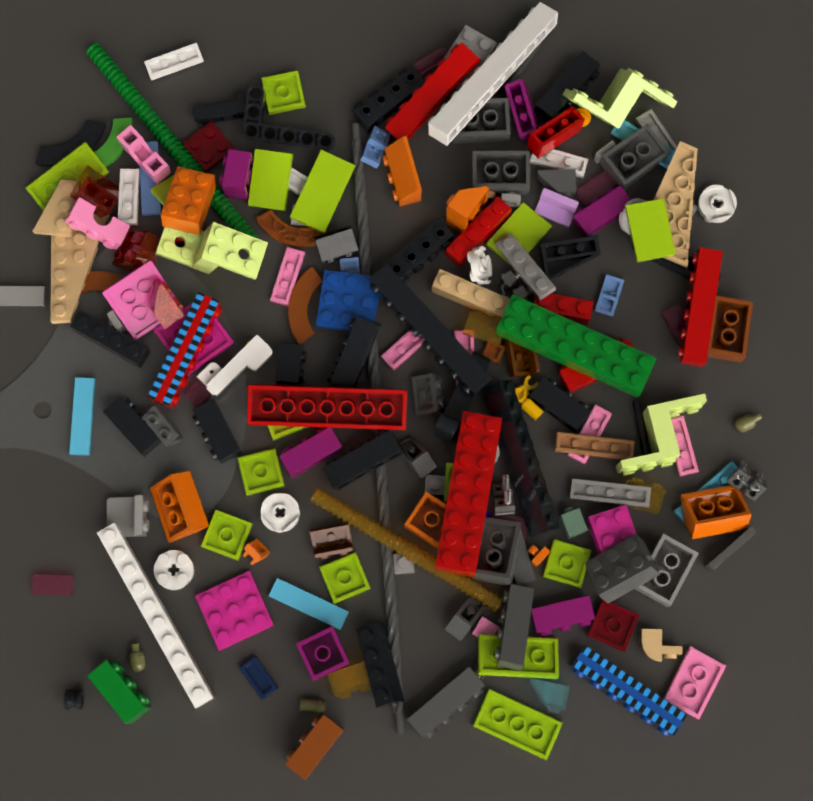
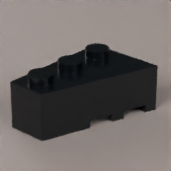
M598 235L542 243L538 246L542 271L550 281L597 258L601 254Z

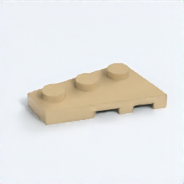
M61 180L33 229L34 234L72 238L73 229L69 227L65 220L74 202L79 198L81 190L80 181Z

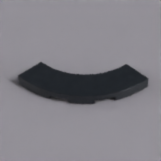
M87 120L82 131L70 142L55 147L41 146L36 165L53 167L84 142L92 149L103 136L106 124Z

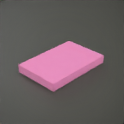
M689 646L663 699L694 718L700 719L726 665Z

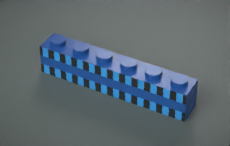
M586 645L582 647L570 665L574 669L572 671L580 678L585 676L591 680L589 682L590 685L598 690L602 688L607 691L606 695L612 700L617 701L619 699L624 703L623 707L631 713H634V711L639 713L641 720L649 725L651 723L658 726L657 731L665 736L669 734L675 736L687 717V714Z

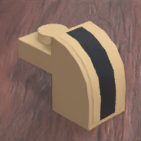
M662 629L639 630L640 649L649 660L659 663L662 662V655H664L665 659H677V655H682V646H662Z

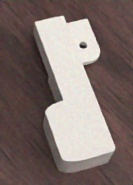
M256 335L223 369L217 363L212 362L197 378L207 386L206 389L212 395L218 396L247 367L252 371H257L272 356V350L263 339Z

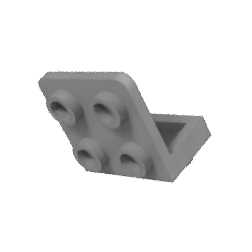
M135 495V497L108 498L107 526L113 523L118 524L125 537L147 536L149 531V520H147L149 500H147V497Z

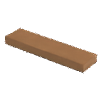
M556 432L554 452L625 460L633 458L635 441Z

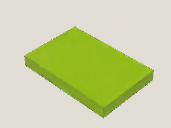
M255 149L248 206L286 211L293 154Z
M664 198L626 205L625 209L636 261L642 262L675 256L676 253Z
M523 202L486 243V246L509 264L496 248L495 243L511 233L529 254L549 232L552 225Z

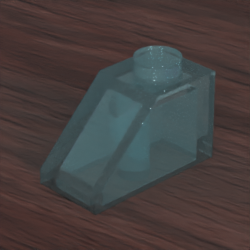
M528 678L530 687L543 707H548V712L560 714V710L565 711L570 686Z

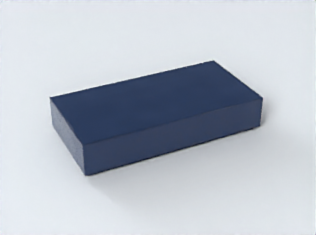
M256 656L239 667L262 701L279 689Z

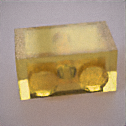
M364 661L327 674L335 698L340 697V700L352 697L351 692L359 690V693L371 690Z

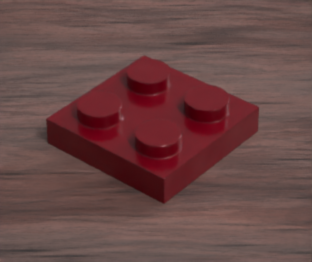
M212 121L182 142L186 150L189 151V154L192 155L206 173L223 161L224 155H228V149L235 150Z
M602 599L587 637L625 652L640 615L611 602L607 603Z

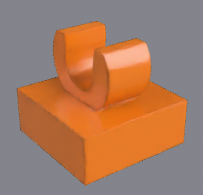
M255 539L244 547L246 552H244L243 557L245 558L250 555L253 558L250 564L253 565L266 558L270 551L258 539Z
M532 545L528 549V553L534 557L531 564L536 568L551 551L546 547L540 551L535 545Z

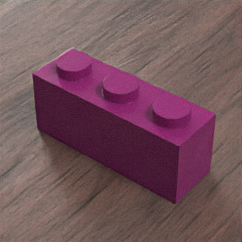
M519 79L505 84V89L519 137L525 143L528 141L530 133L539 128L527 84L523 79Z
M621 186L616 189L612 187L602 198L597 197L589 203L590 206L585 209L581 207L575 211L572 222L583 237H589L619 218L620 212H623L625 208L624 205L631 199Z
M323 427L315 432V436L311 438L309 436L298 442L299 445L294 448L289 446L282 451L279 457L292 479L343 450L332 428Z
M590 596L531 609V619L535 634L540 633L541 636L552 634V630L558 628L560 632L572 629L571 625L579 624V627L591 625V621L595 619Z

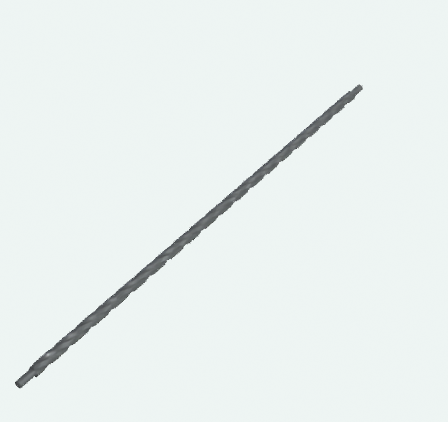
M353 123L351 148L353 153L352 162L356 165L353 175L355 181L361 275L372 276L364 162L360 161L363 146L360 140L359 123ZM375 339L367 358L369 387L381 388L378 369V345ZM372 429L373 439L378 437L377 434L383 431V429ZM384 464L376 469V487L379 502L381 555L383 561L386 620L388 624L387 636L404 697L399 623L396 609L397 597L394 579L392 530L389 517L387 464ZM404 702L393 705V714L396 716L397 735L405 734Z

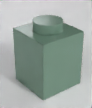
M573 507L562 511L563 514L559 516L567 539L588 531L580 508L574 510Z

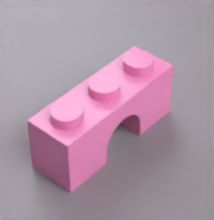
M131 125L116 137L122 148L157 185L171 173L168 164L156 151L153 152L149 148L143 137Z
M79 197L74 202L65 222L72 229L86 233V236L90 239H97L105 247L116 250L121 246L130 225L114 216L105 226L97 224L93 218L96 206Z

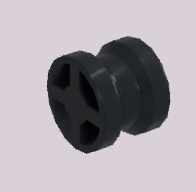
M66 689L64 695L65 709L77 708L82 710L84 706V690L72 691L71 689Z

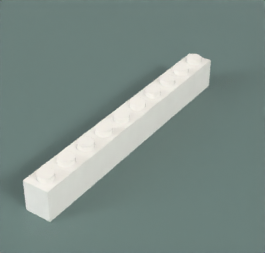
M541 2L536 7H532L528 16L520 20L516 29L509 32L505 41L498 44L494 53L487 56L483 65L476 68L472 77L464 81L461 89L453 93L450 101L442 105L439 113L430 118L428 122L429 135L448 146L557 25L558 12Z
M113 523L97 532L193 706L198 708L214 699L213 692L118 524Z

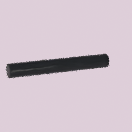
M634 400L632 404L642 455L650 454L640 400Z

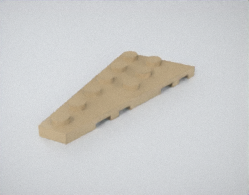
M680 141L654 200L664 198L676 253L675 256L664 258L687 268L698 148Z
M109 213L93 214L95 222L102 226H105L110 217ZM73 229L72 238L51 236L50 321L52 324L72 323L81 291L85 287L87 274L89 275L98 250L99 241L97 239H90L86 236V233L80 230Z

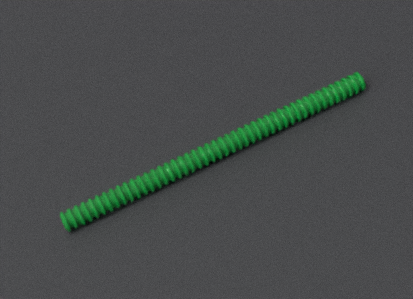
M99 43L90 45L86 54L90 56L93 63L104 73V76L107 77V80L110 81L114 88L118 90L121 97L132 107V110L135 111L140 120L146 124V127L150 128V132L153 133L154 137H157L156 139L160 141V144L164 146L168 154H171V157L178 163V166L203 172V168L200 167L199 163H196L195 159H192L193 157L189 154V151L185 150L186 148L178 141V138L175 137L170 128L164 124L163 120H160V116L157 115L156 111H153L150 104L139 94L136 87L125 77V74L111 60V57L108 56ZM216 185L211 201V206L214 207V210L218 211L219 215H222L221 218L225 220L226 224H229V228L257 238L258 235L254 233L253 229H250V225L247 224L246 220L239 216V212L236 211L235 207H232V203L225 198L224 194H221V190Z

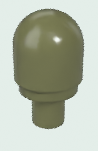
M759 412L752 416L745 414L736 420L735 427L739 432H746L756 426L755 422L761 420L762 417Z
M139 643L131 644L132 653L129 654V665L133 671L140 672L146 666L145 654L140 652Z

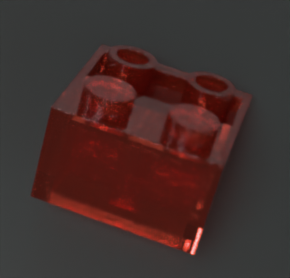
M87 165L70 197L75 201L80 197L96 206L94 214L102 218L111 213L119 199V187Z
M128 230L121 246H119L114 254L112 265L130 272L149 260L155 265L158 258L155 252L160 238L148 231Z
M156 279L153 285L149 308L164 329L184 317L181 312L184 308L176 297L171 298L170 295L173 292L164 281L161 283Z

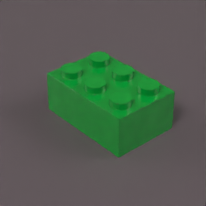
M106 660L92 671L88 678L125 724H133L151 708L148 704L150 700L144 693L141 694L137 691L136 687L138 685L131 677L128 678L124 675L125 669L118 661Z

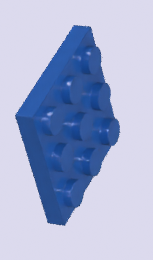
M324 270L316 327L351 332L352 329H349L350 323L353 318H357L359 315L376 321L379 294H374L369 287V280L372 276Z

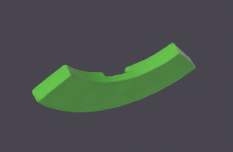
M132 118L113 119L109 138L102 147L94 152L105 167L113 164L123 154L124 149L116 137L130 125L133 127Z

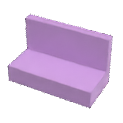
M544 188L535 212L545 219L569 228L579 202Z

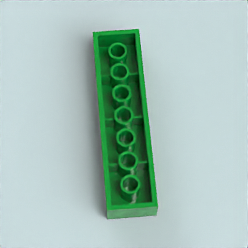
M513 294L495 335L636 398L642 393L657 359Z

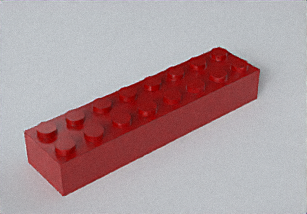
M253 383L248 385L247 425L406 430L407 389Z
M467 411L462 413L434 570L474 577L476 574L502 418Z

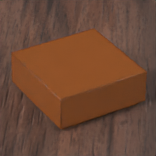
M488 339L482 355L490 358V362L498 365L506 346Z

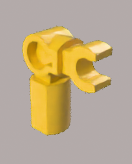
M529 375L525 378L523 385L515 388V392L521 409L536 421L544 411L533 400L526 398L529 395V391H534L539 384L536 382L533 386L529 385L528 381L531 379Z

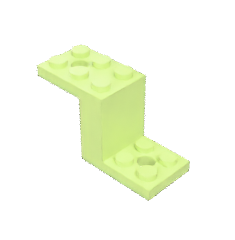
M620 68L600 102L588 98L587 94L575 88L573 90L566 88L562 94L580 107L587 109L602 121L618 129L641 92H644L657 102L672 108L677 103L672 98L674 96L672 93L665 89L662 90L658 87V84L643 78V74L630 68L627 70Z
M215 222L205 231L202 230L200 235L164 227L155 255L210 274L219 266L255 280L268 242ZM175 239H183L185 243L184 247H177L175 245ZM239 250H246L248 258L241 259L238 254Z
M700 394L647 406L642 414L652 454L621 460L616 465L617 474L623 473V476L634 474V471L639 469L645 472L653 470L657 465H661V468L673 465L680 456V451L671 418L680 416L682 412H687V414L699 412L698 409H701L707 402L706 395Z

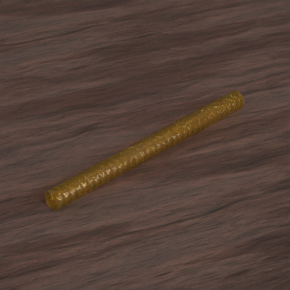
M321 487L317 488L311 497V503L315 502L316 506H322L321 509H327L326 512H332L333 516L337 515L338 519L342 518L343 522L347 521L348 525L352 524L355 529L357 527L358 531H363L365 535H370V538H375L376 542L380 541L381 545L385 544L386 548L390 547V550H395L396 554H402L401 557H407L408 561L412 560L413 564L417 563L418 567L422 566L423 570L427 569L428 573H433V576H438L445 583L449 582L450 586L454 585L456 590L459 588L461 593L465 592L466 596L470 595L471 599H476V602H482L481 605H487V608H492L493 612L497 611L502 604L503 596H497L498 593H492L491 589L487 590L486 586L482 587L481 583L477 584L476 580H471V577L467 578L464 575L434 570L436 558L433 557V554L429 555L428 551H422L423 548H417L418 545H412L411 541L407 542L406 538L402 539V536H397L395 531L392 533L390 528L387 530L385 525L381 526L380 522H374L375 519H369L368 515L366 517L363 512L359 513L358 509L354 510L353 506L349 507L348 503H342L343 500H337L338 497H332L331 493L327 494V491H322Z

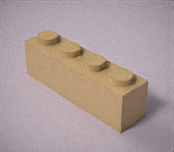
M439 269L432 285L433 293L498 321L501 320L510 300L505 296Z

